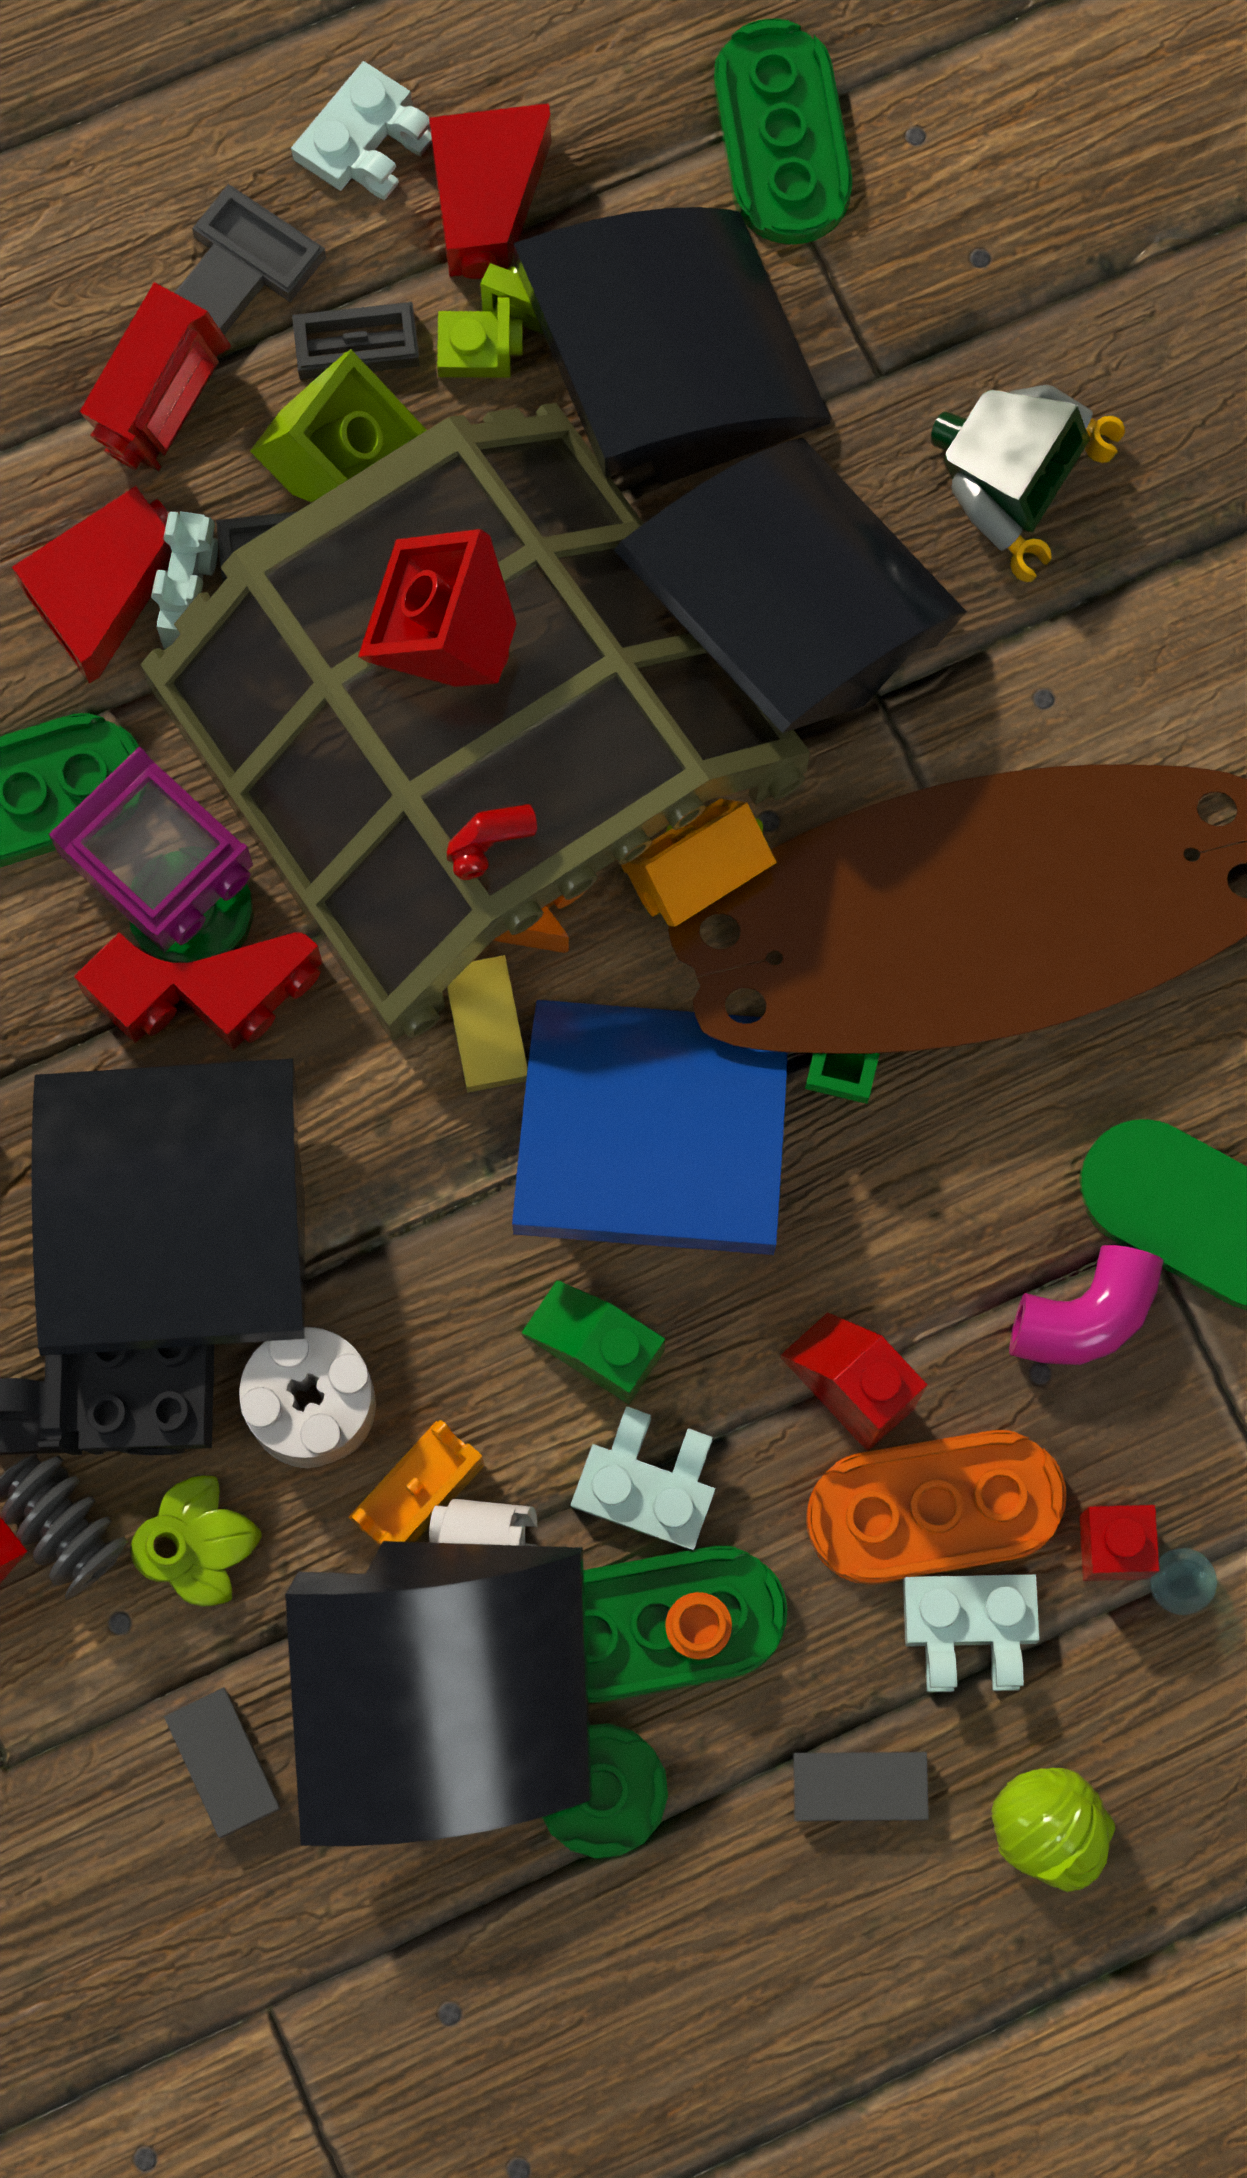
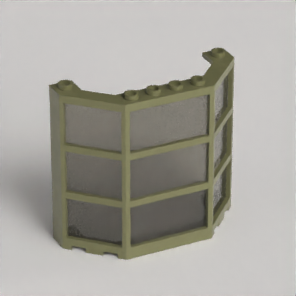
M557 403L541 405L536 411L538 415L533 417H525L519 408L490 411L483 418L485 423L471 425L464 415L444 419L235 550L221 566L227 579L212 597L207 592L199 593L174 623V626L180 633L174 643L163 651L161 648L153 649L140 664L149 688L392 1042L404 1034L408 1038L417 1037L439 1021L440 1016L438 1012L445 1008L442 991L495 938L507 930L511 935L525 931L543 916L544 912L541 908L561 895L566 900L582 894L598 879L595 873L615 860L620 865L634 860L650 847L652 841L649 838L667 826L671 825L674 830L688 825L705 810L703 803L707 800L749 789V797L757 805L769 796H772L774 800H780L795 791L805 781L803 774L807 772L810 751L796 732L791 730L782 733L614 551L623 539L644 523L611 477H604L597 458ZM482 529L490 535L517 622L509 647V658L497 684L454 687L371 664L358 657L396 539ZM524 804L532 806L537 820L535 836L494 843L484 852L489 866L484 874L478 878L462 880L454 874L453 863L446 860L448 842L474 815L481 811Z

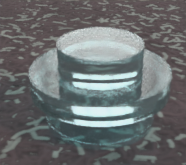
M1179 1548L1171 1550L1159 1558V1572L1150 1578V1587L1155 1600L1165 1610L1178 1615H1189L1202 1610L1211 1602L1216 1592L1217 1577L1212 1564L1204 1555L1192 1549Z

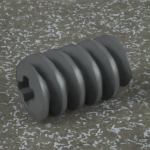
M33 1454L19 1461L0 1476V1503L6 1502L0 1514L6 1524L12 1525L22 1522L17 1532V1538L21 1544L29 1545L39 1542L33 1552V1559L37 1564L46 1565L55 1562L49 1573V1579L54 1585L60 1586L72 1582L65 1594L67 1600L84 1591L104 1575L116 1563L117 1558L128 1541L125 1537L107 1543L102 1540V1536L112 1520L108 1516L90 1523L86 1520L85 1517L96 1502L92 1496L76 1502L71 1501L69 1497L80 1481L77 1476L59 1482L55 1481L53 1476L64 1461L60 1455L40 1462L37 1454Z

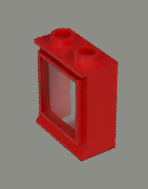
M154 282L79 412L94 428L90 436L106 447L105 453L125 466L137 470L142 462L160 471L162 466L156 460L159 453L163 456L166 455L219 362L216 356L230 349L231 344L207 310Z

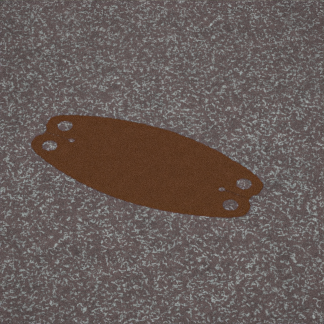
M1111 764L1037 768L935 785L867 806L824 823L771 849L777 862L776 864L678 926L669 927L668 932L671 946L678 960L693 967L698 977L700 988L692 1000L698 1024L702 1032L714 1039L734 1046L751 1049L829 1054L908 1052L961 1046L1034 1032L1103 1010L1145 993L1200 965L1247 936V898L1232 892L1227 882L1228 873L1233 867L1239 864H1247V842H1244L1247 841V779L1222 771L1166 765ZM1218 792L1230 797L1237 808L1234 820L1224 826L1210 825L1202 820L1198 814L1197 805L1204 795ZM1188 848H1194L1200 853V857L1197 861L1190 862L1185 859L1184 851ZM715 914L730 916L736 920L740 927L739 939L733 946L726 949L712 948L704 943L700 936L702 922L707 917ZM772 951H777L783 956L782 962L778 965H771L768 961L764 960H766L768 953ZM740 988H749L760 993L766 1001L764 1015L758 1021L749 1024H742L730 1018L726 1012L725 1003L727 997L733 991Z

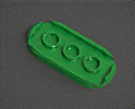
M775 18L750 22L731 35V40L725 44L723 50L721 48L714 66V92L736 210L740 211L744 223L759 236L781 244L809 243L827 235L841 222L848 210L852 192V171L831 57L825 45L815 35L812 38L808 33L801 31V26L796 23Z
M79 713L0 736V868L56 851L49 833L139 747L134 737L120 725L118 727L113 722L105 721L104 717L89 713ZM147 784L122 808L120 815L111 824L104 825L91 839L109 834L130 820L141 805Z
M1149 1119L1131 1120L1120 1123L1104 1132L1088 1151L1079 1175L1080 1193H1082V1199L1087 1208L1086 1212L1093 1225L1106 1237L1122 1246L1143 1250L1164 1259L1163 1269L1231 1306L1247 1310V1166L1176 1127L1161 1121Z
M711 1546L584 1570L589 1704L607 1703L734 1679L758 1669L773 1655L780 1644L786 1627L787 1602L778 1577L758 1558L731 1546ZM695 1592L708 1593L721 1600L727 1607L732 1620V1632L727 1645L717 1655L703 1660L690 1659L679 1654L670 1644L666 1634V1618L672 1605L684 1595Z

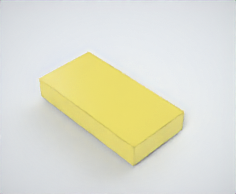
M503 955L472 961L447 986L467 1093L526 1082L528 1068L506 957Z

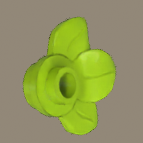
M205 1475L191 1477L169 1489L162 1499L158 1516L150 1518L140 1525L132 1538L130 1546L132 1561L143 1576L156 1582H169L184 1601L201 1607L216 1606L232 1600V1586L226 1569L237 1565L247 1558L256 1548L262 1537L260 1529L244 1515L228 1509H218L220 1494L218 1479L214 1476ZM159 1537L171 1539L176 1546L175 1556L162 1558L157 1555L153 1547L154 1540Z

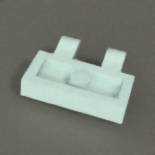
M363 61L291 147L293 160L340 191L352 178L372 194L385 200L399 184V179L391 174L396 168V164L386 155L375 149L388 134L412 153L422 156L431 145V132L427 131L430 127L429 116L411 106L413 104L411 91Z
M172 511L168 514L163 537L172 550L168 573L164 570H157L151 595L160 608L156 627L165 649L171 646L180 635L174 623L197 595L202 592L203 575L212 576L215 570L218 555V540L213 538L215 522L210 517H205L202 514L180 511V515L178 512Z
M626 1406L612 1449L608 1450L592 1444L570 1506L571 1508L681 1548L694 1550L716 1489L698 1482L713 1437L688 1428L673 1473L637 1460L651 1421V1415Z
M1036 1574L904 1578L905 1646H925L927 1692H954V1687H957L954 1645H991L993 1691L1020 1690V1686L1024 1685L1020 1644H1037L1039 1641Z

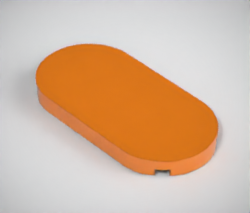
M1008 1430L984 1431L861 1452L837 1461L818 1480L807 1506V1532L817 1556L831 1571L844 1579L866 1585L886 1584L903 1581L905 1577H926L1002 1564L1032 1555L1041 1549L1054 1535L1066 1507V1486L1059 1465L1044 1448L1042 1449L1037 1443L1030 1441L1028 1437Z

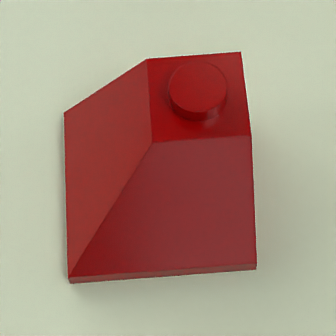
M482 529L396 539L358 657L371 664L454 687L497 684L509 658V647L517 622L490 535Z

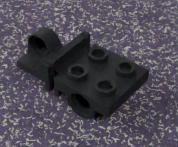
M215 1345L45 1355V1381L0 1378V1455L44 1453L82 1455V1450L94 1455H101L106 1451H120L135 1455H175L184 1453L185 1449L212 1448Z

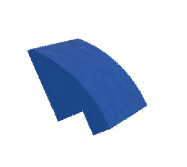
M537 1000L520 1135L512 1220L513 1235L774 1255L777 1241L788 1052L745 1048L714 1039L702 1032L695 1017V1012ZM729 1015L734 1021L742 1024L754 1023L761 1018Z

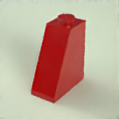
M549 103L429 117L449 277L463 275L469 279H483L490 263L504 269L509 268L514 256V243L519 241L551 146Z
M136 486L12 566L22 592L89 684L101 676L151 598L157 570L167 572L169 568L172 550L170 545L163 539L169 512L158 499L148 503Z
M828 1312L780 1355V1358L866 1451L871 1450L916 1408L928 1386L882 1335Z

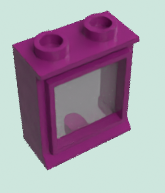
M140 746L49 833L57 853L164 953L175 942L183 945L192 939L205 923L206 917L204 914L220 898L227 901L234 897L248 882L251 875L248 870L253 866L248 847L234 837L165 773Z

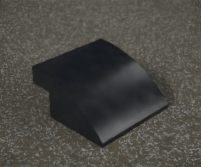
M705 207L637 211L593 219L514 243L516 270L605 478L651 461L659 482L663 486L830 424L831 418L740 211Z
M803 437L758 452L708 479L641 525L614 549L619 557L782 733L865 706L911 654L936 647L967 613L957 600Z
M293 1058L34 1075L31 1173L32 1240L36 1325L40 1356L305 1339V1191L298 1146V1092Z
M383 1541L366 1574L297 1573L285 1594L301 1846H367L445 1839L535 1820L590 1801L592 1781L583 1547Z

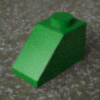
M556 1280L521 1332L522 1336L628 1405H630L663 1355L666 1340L613 1304Z

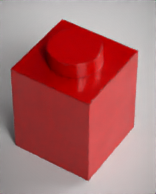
M1155 1505L1091 1506L1079 1516L1083 1581L1148 1580L1159 1572Z

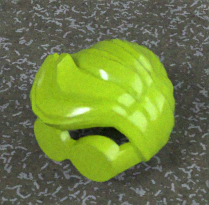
M1064 1768L1032 1770L1020 1774L1008 1782L994 1800L991 1817L994 1831L997 1835L999 1853L1007 1863L1020 1872L1067 1893L1081 1890L1098 1879L1107 1863L1109 1843L1115 1832V1822L1106 1811L1099 1794L1081 1775Z

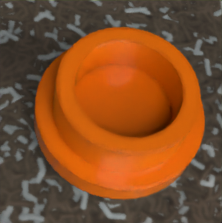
M695 1592L684 1595L672 1605L666 1618V1634L670 1644L679 1654L690 1659L703 1660L717 1655L727 1645L732 1632V1620L727 1607L717 1597L708 1593Z

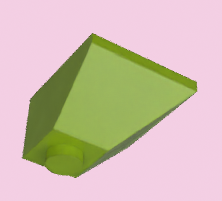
M351 349L340 356L280 410L250 452L292 495L309 502H314L421 435L427 429Z

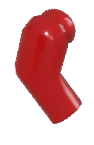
M524 804L481 811L474 815L448 842L446 860L453 863L454 874L462 880L478 878L484 874L489 866L484 852L494 843L535 836L537 820L532 806Z

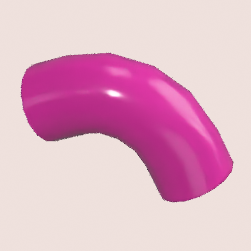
M1104 1245L1100 1248L1095 1276L1091 1286L1081 1297L1071 1301H1056L1024 1293L1012 1328L1009 1355L1040 1363L1081 1365L1116 1352L1143 1326L1157 1293L1164 1259L1150 1252L1135 1248Z

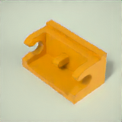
M718 799L707 806L694 821L680 829L674 830L672 828L654 839L644 853L621 866L624 872L628 874L648 913L652 917L661 913L667 925L676 927L777 862L748 802Z
M442 1420L436 1421L348 1518L379 1546H381L383 1541L416 1542L430 1526L433 1508L435 1506L448 1507L451 1500L455 1499L485 1466L483 1456L470 1444L463 1443Z

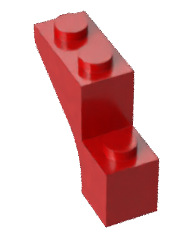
M119 932L74 975V978L82 993L134 1043L146 1033L149 1036H154L165 1028L176 1014L177 1009L174 1005L181 1000L232 1050H235L244 1040L252 1043L269 1029L276 1017L272 1012L289 995L297 999L306 993L320 976L321 972L317 968L323 962L318 945L307 935L300 932H293L189 963H173L152 957L135 947Z

